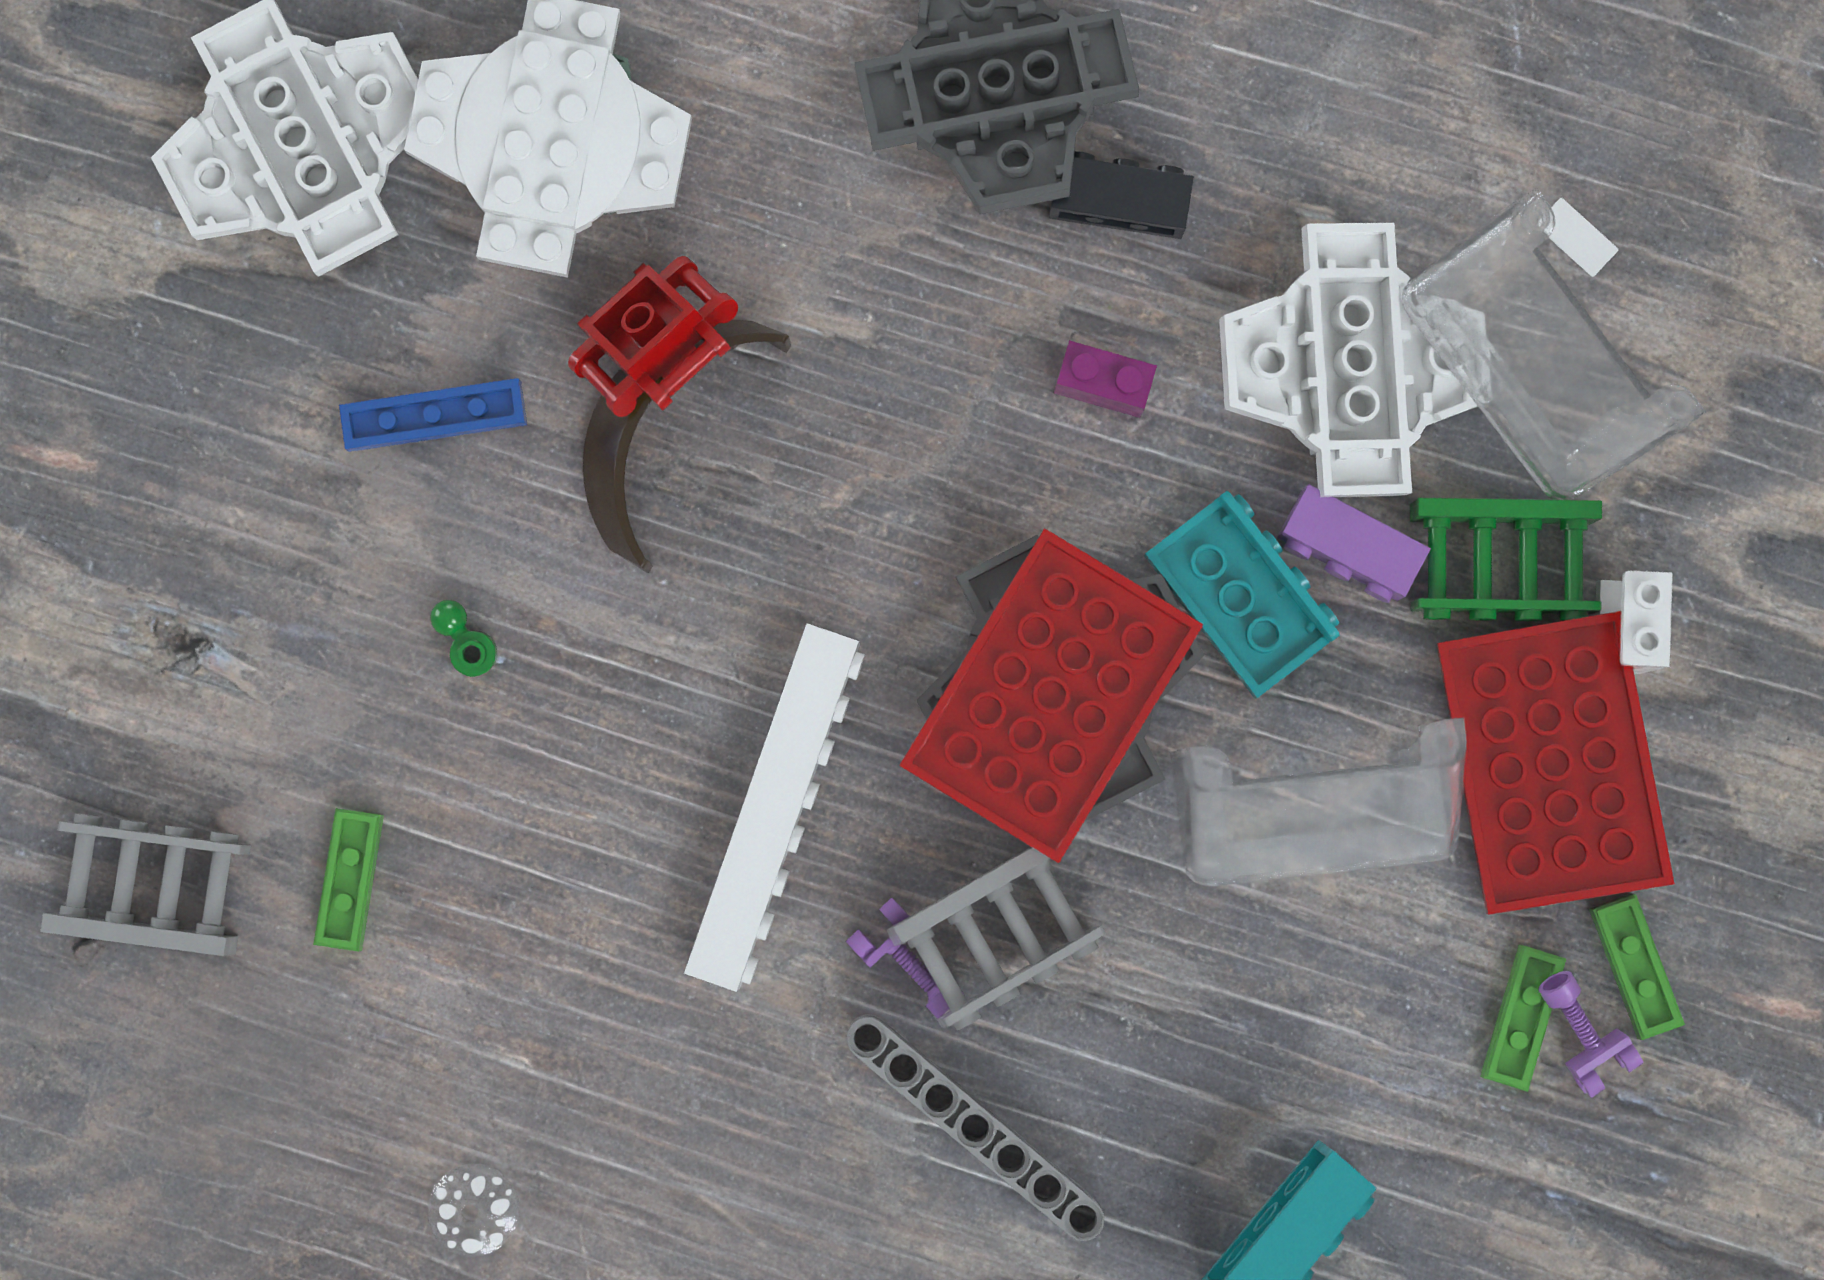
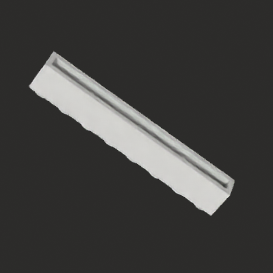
M808 623L806 624L684 974L735 992L740 989L742 982L751 984L759 962V958L752 956L757 938L766 941L774 919V914L767 912L772 895L781 897L790 872L782 869L787 852L796 854L805 829V827L797 825L802 809L811 810L820 786V784L812 782L818 764L827 766L835 743L834 740L828 739L833 721L842 723L850 697L843 695L848 678L857 680L865 654L858 652L859 641Z

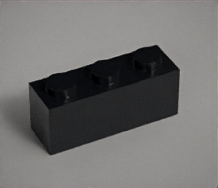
M1075 151L1070 197L1051 201L1049 219L1182 239L1187 224L1194 176L1185 175L1183 169L1175 166L1162 165L1158 166L1157 170L1139 167L1140 164L1131 159L1117 158L1113 160V163L1095 160V156L1090 153Z

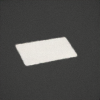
M1560 198L1536 223L1537 228L1591 277H1594L1618 252V248L1563 198Z

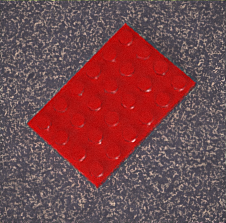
M1044 528L899 766L1056 863H1060L1204 624Z
M1621 611L1436 644L1485 909L1488 915L1675 884L1633 666L1620 663Z

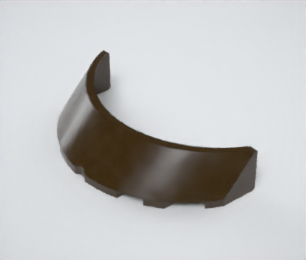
M731 320L728 323H718L714 327L731 347L729 351L735 349L739 344L752 342H768L785 353L791 347L790 338L787 334L754 321ZM701 339L694 346L698 348L704 341ZM620 368L612 380L618 385L627 374ZM660 377L655 382L658 384L663 378ZM643 392L637 398L635 409L627 416L618 417L607 407L606 399L602 395L592 413L584 443L583 480L586 499L594 523L608 548L641 570L649 573L653 565L645 559L629 522L625 502L624 479L626 460L633 434L652 400Z

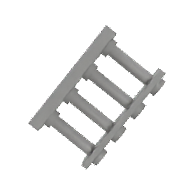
M76 813L74 822H58L57 831L77 833L66 904L60 905V912L43 913L40 932L218 956L236 954L238 936L224 934L225 926L221 925L231 854H250L251 845L238 843L239 835L211 831L210 840L193 838L194 829L167 825L165 826L164 834L147 831L149 823L120 819L119 828L102 826L103 817ZM96 836L122 839L111 911H106L105 918L88 916L89 908L85 907ZM141 842L167 845L157 916L151 917L150 924L133 922L134 914L130 913ZM186 848L213 851L202 923H197L196 930L179 928L180 920L175 919Z
M1027 848L886 930L894 946L907 942L911 949L916 947L951 1010L937 1018L941 1027L954 1025L958 1031L981 1018L978 1009L992 1001L996 1007H999L1020 995L1021 993L1017 986L1033 978L1035 984H1038L1059 972L1060 970L1056 963L1071 955L1074 961L1099 948L1095 940L1106 934L1102 926L1093 927L1084 932L1049 870L1053 867L1049 861L1050 858L1034 848ZM1024 873L1028 880L1034 879L1068 939V942L1048 954L1044 953L1010 893L1014 890L1010 881ZM985 896L990 903L995 902L1029 962V965L1007 978L971 916L974 913L971 904ZM945 919L948 920L950 926L956 925L990 985V988L968 1001L932 940L935 934L931 927Z

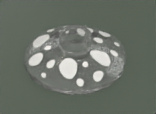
M464 1164L448 1171L435 1184L428 1201V1222L435 1238L447 1250L464 1257L484 1256L498 1250L513 1235L519 1220V1198L512 1182L501 1171L485 1164ZM467 1204H472L478 1209L479 1215L474 1221L467 1220L463 1215V1208Z

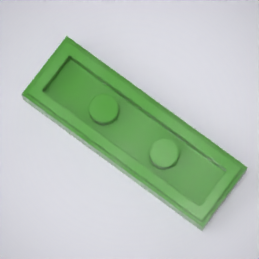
M335 809L313 945L362 951L384 815Z
M1629 894L1590 908L1589 911L1637 1039L1644 1040L1685 1025L1637 895Z
M1518 945L1480 1077L1528 1092L1552 1008H1549L1540 994L1539 986L1548 977L1564 970L1566 958L1524 945Z

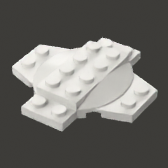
M262 0L191 37L211 75L204 91L207 95L204 110L196 119L190 117L151 159L192 237L196 240L261 229H268L284 236L295 237L313 272L319 277L399 235L381 202L379 194L384 186L389 164L405 147L418 77L393 32L336 41V45L325 47L311 42L307 37L293 35L276 1Z
M528 0L522 30H519L518 36L508 40L492 53L422 61L404 150L413 158L452 180L466 185L479 207L485 212L476 254L478 260L568 277L576 234L592 226V222L603 213L617 212V214L675 207L692 117L687 112L629 80L626 72L613 56L621 15L619 9L578 0Z
M1394 223L1306 224L1301 228L1304 273L1289 286L1282 296H1276L1234 311L1219 319L1225 410L1291 430L1295 437L1310 449V456L1316 455L1317 482L1320 497L1404 496L1411 494L1412 482L1409 447L1421 437L1420 434L1425 427L1493 401L1487 311L1436 294L1427 296L1418 293L1408 282L1411 278L1397 268Z

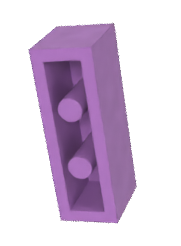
M1310 484L1301 491L1277 538L1286 542L1284 549L1304 560H1308L1310 555L1326 563L1324 570L1329 574L1344 581H1349L1352 577L1367 585L1364 590L1366 593L1386 603H1389L1391 598L1398 601L1406 597L1431 549L1334 497H1320V490Z

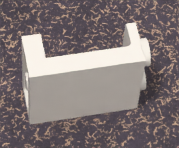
M1626 571L1622 575V581H1597L1595 601H1602V611L1596 612L1595 615L1621 611L1620 663L1633 666L1634 674L1670 667L1672 573Z

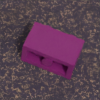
M1069 340L1054 394L1140 418L1146 407L1157 365Z

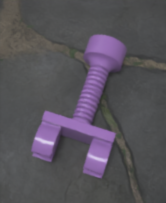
M890 898L879 909L893 925L909 917L893 898ZM857 930L846 940V943L870 968L885 954L892 955V958L899 962V965H902V969L905 968L904 971L908 972V975H911L915 982H918V986L921 985L920 988L927 992L928 1002L925 1006L936 1018L941 1017L950 1009L930 972H928L927 968L925 969L926 966L922 965L921 961L919 962L916 955H912V951L909 952L910 949L906 948V945L894 946L889 937L877 949L860 930Z
M1570 971L1556 973L1541 983L1539 992L1549 1008H1561L1585 1048L1584 1051L1565 1063L1584 1094L1588 1093L1590 1098L1605 1089L1602 1080L1594 1069L1614 1056L1622 1068L1626 1067L1629 1073L1643 1064V1060L1632 1045L1629 1036L1616 1028L1600 1039L1576 1000L1581 992V988Z

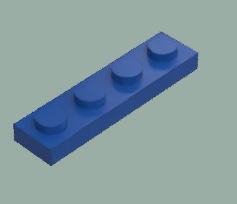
M519 378L339 405L344 447L348 452L527 425L522 382Z

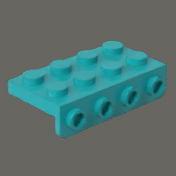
M1226 490L1211 504L1146 552L1144 557L1158 574H1162L1169 589L1189 615L1204 624L1201 628L1203 633L1251 695L1257 699L1319 650L1339 637L1340 634L1335 628L1339 621L1325 603L1322 602L1318 605L1307 592L1311 585L1304 574L1296 566L1289 569L1279 554L1283 550L1276 538L1268 530L1261 533L1251 520L1255 514L1247 501L1240 494L1233 497Z

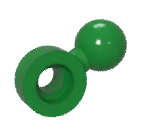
M444 600L436 604L430 615L431 625L439 634L451 636L453 639L450 648V660L454 668L461 674L470 677L480 676L488 672L497 660L498 652L494 640L482 631H469L465 626L467 623V613L460 603L454 600ZM470 645L478 647L481 652V657L477 662H470L465 657V649Z

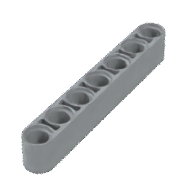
M866 1014L859 1016L852 1022L847 1032V1044L851 1052L1069 1236L1079 1241H1088L1100 1234L1104 1227V1214L1100 1204L1089 1192L881 1018ZM870 1024L877 1027L881 1034L879 1045L872 1049L860 1047L855 1040V1032L860 1026ZM901 1054L911 1056L917 1064L915 1073L906 1079L896 1077L890 1068L892 1059ZM937 1084L945 1085L952 1092L950 1104L943 1108H934L926 1100L928 1089ZM973 1114L984 1117L988 1122L985 1134L978 1138L966 1136L961 1129L964 1119ZM1016 1145L1021 1148L1023 1159L1019 1165L1013 1168H1006L998 1162V1153L1004 1146ZM1043 1175H1052L1059 1181L1057 1192L1048 1198L1040 1197L1033 1191L1035 1181ZM1087 1205L1095 1212L1092 1223L1083 1228L1072 1225L1069 1221L1072 1210L1077 1206Z

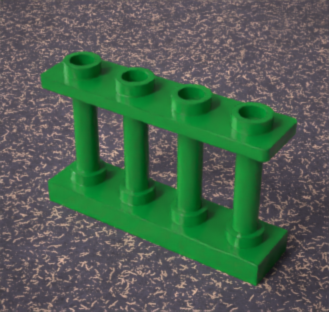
M1469 498L1416 499L1410 503V522H1423V529L1428 530V547L1431 549L1428 553V598H1418L1412 601L1411 611L1423 612V619L1449 620L1451 619V612H1469V620L1474 621L1497 620V613H1514V621H1542V614H1560V621L1588 617V614L1602 611V601H1583V531L1588 530V524L1602 519V501ZM1451 522L1469 523V530H1473V599H1446V529L1451 528ZM1497 523H1514V530L1519 531V600L1492 599V530L1497 529ZM1542 524H1559L1560 531L1564 532V600H1538L1537 531L1542 530Z

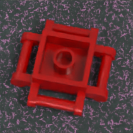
M681 256L676 258L659 274L649 265L646 266L642 263L633 271L635 277L591 317L586 314L577 322V325L589 338L571 354L568 366L578 377L586 378L606 399L607 407L618 417L630 414L636 407L637 398L643 392L664 411L673 402L671 397L715 356L718 355L721 358L731 349L714 327L718 323H728L733 320L738 312V304L730 295L723 292L720 293L698 273L697 265L688 257ZM679 286L688 287L705 305L697 311L675 289ZM702 339L704 342L696 348L694 345ZM605 354L627 374L618 385L598 365V360ZM662 377L663 380L657 384L655 381Z

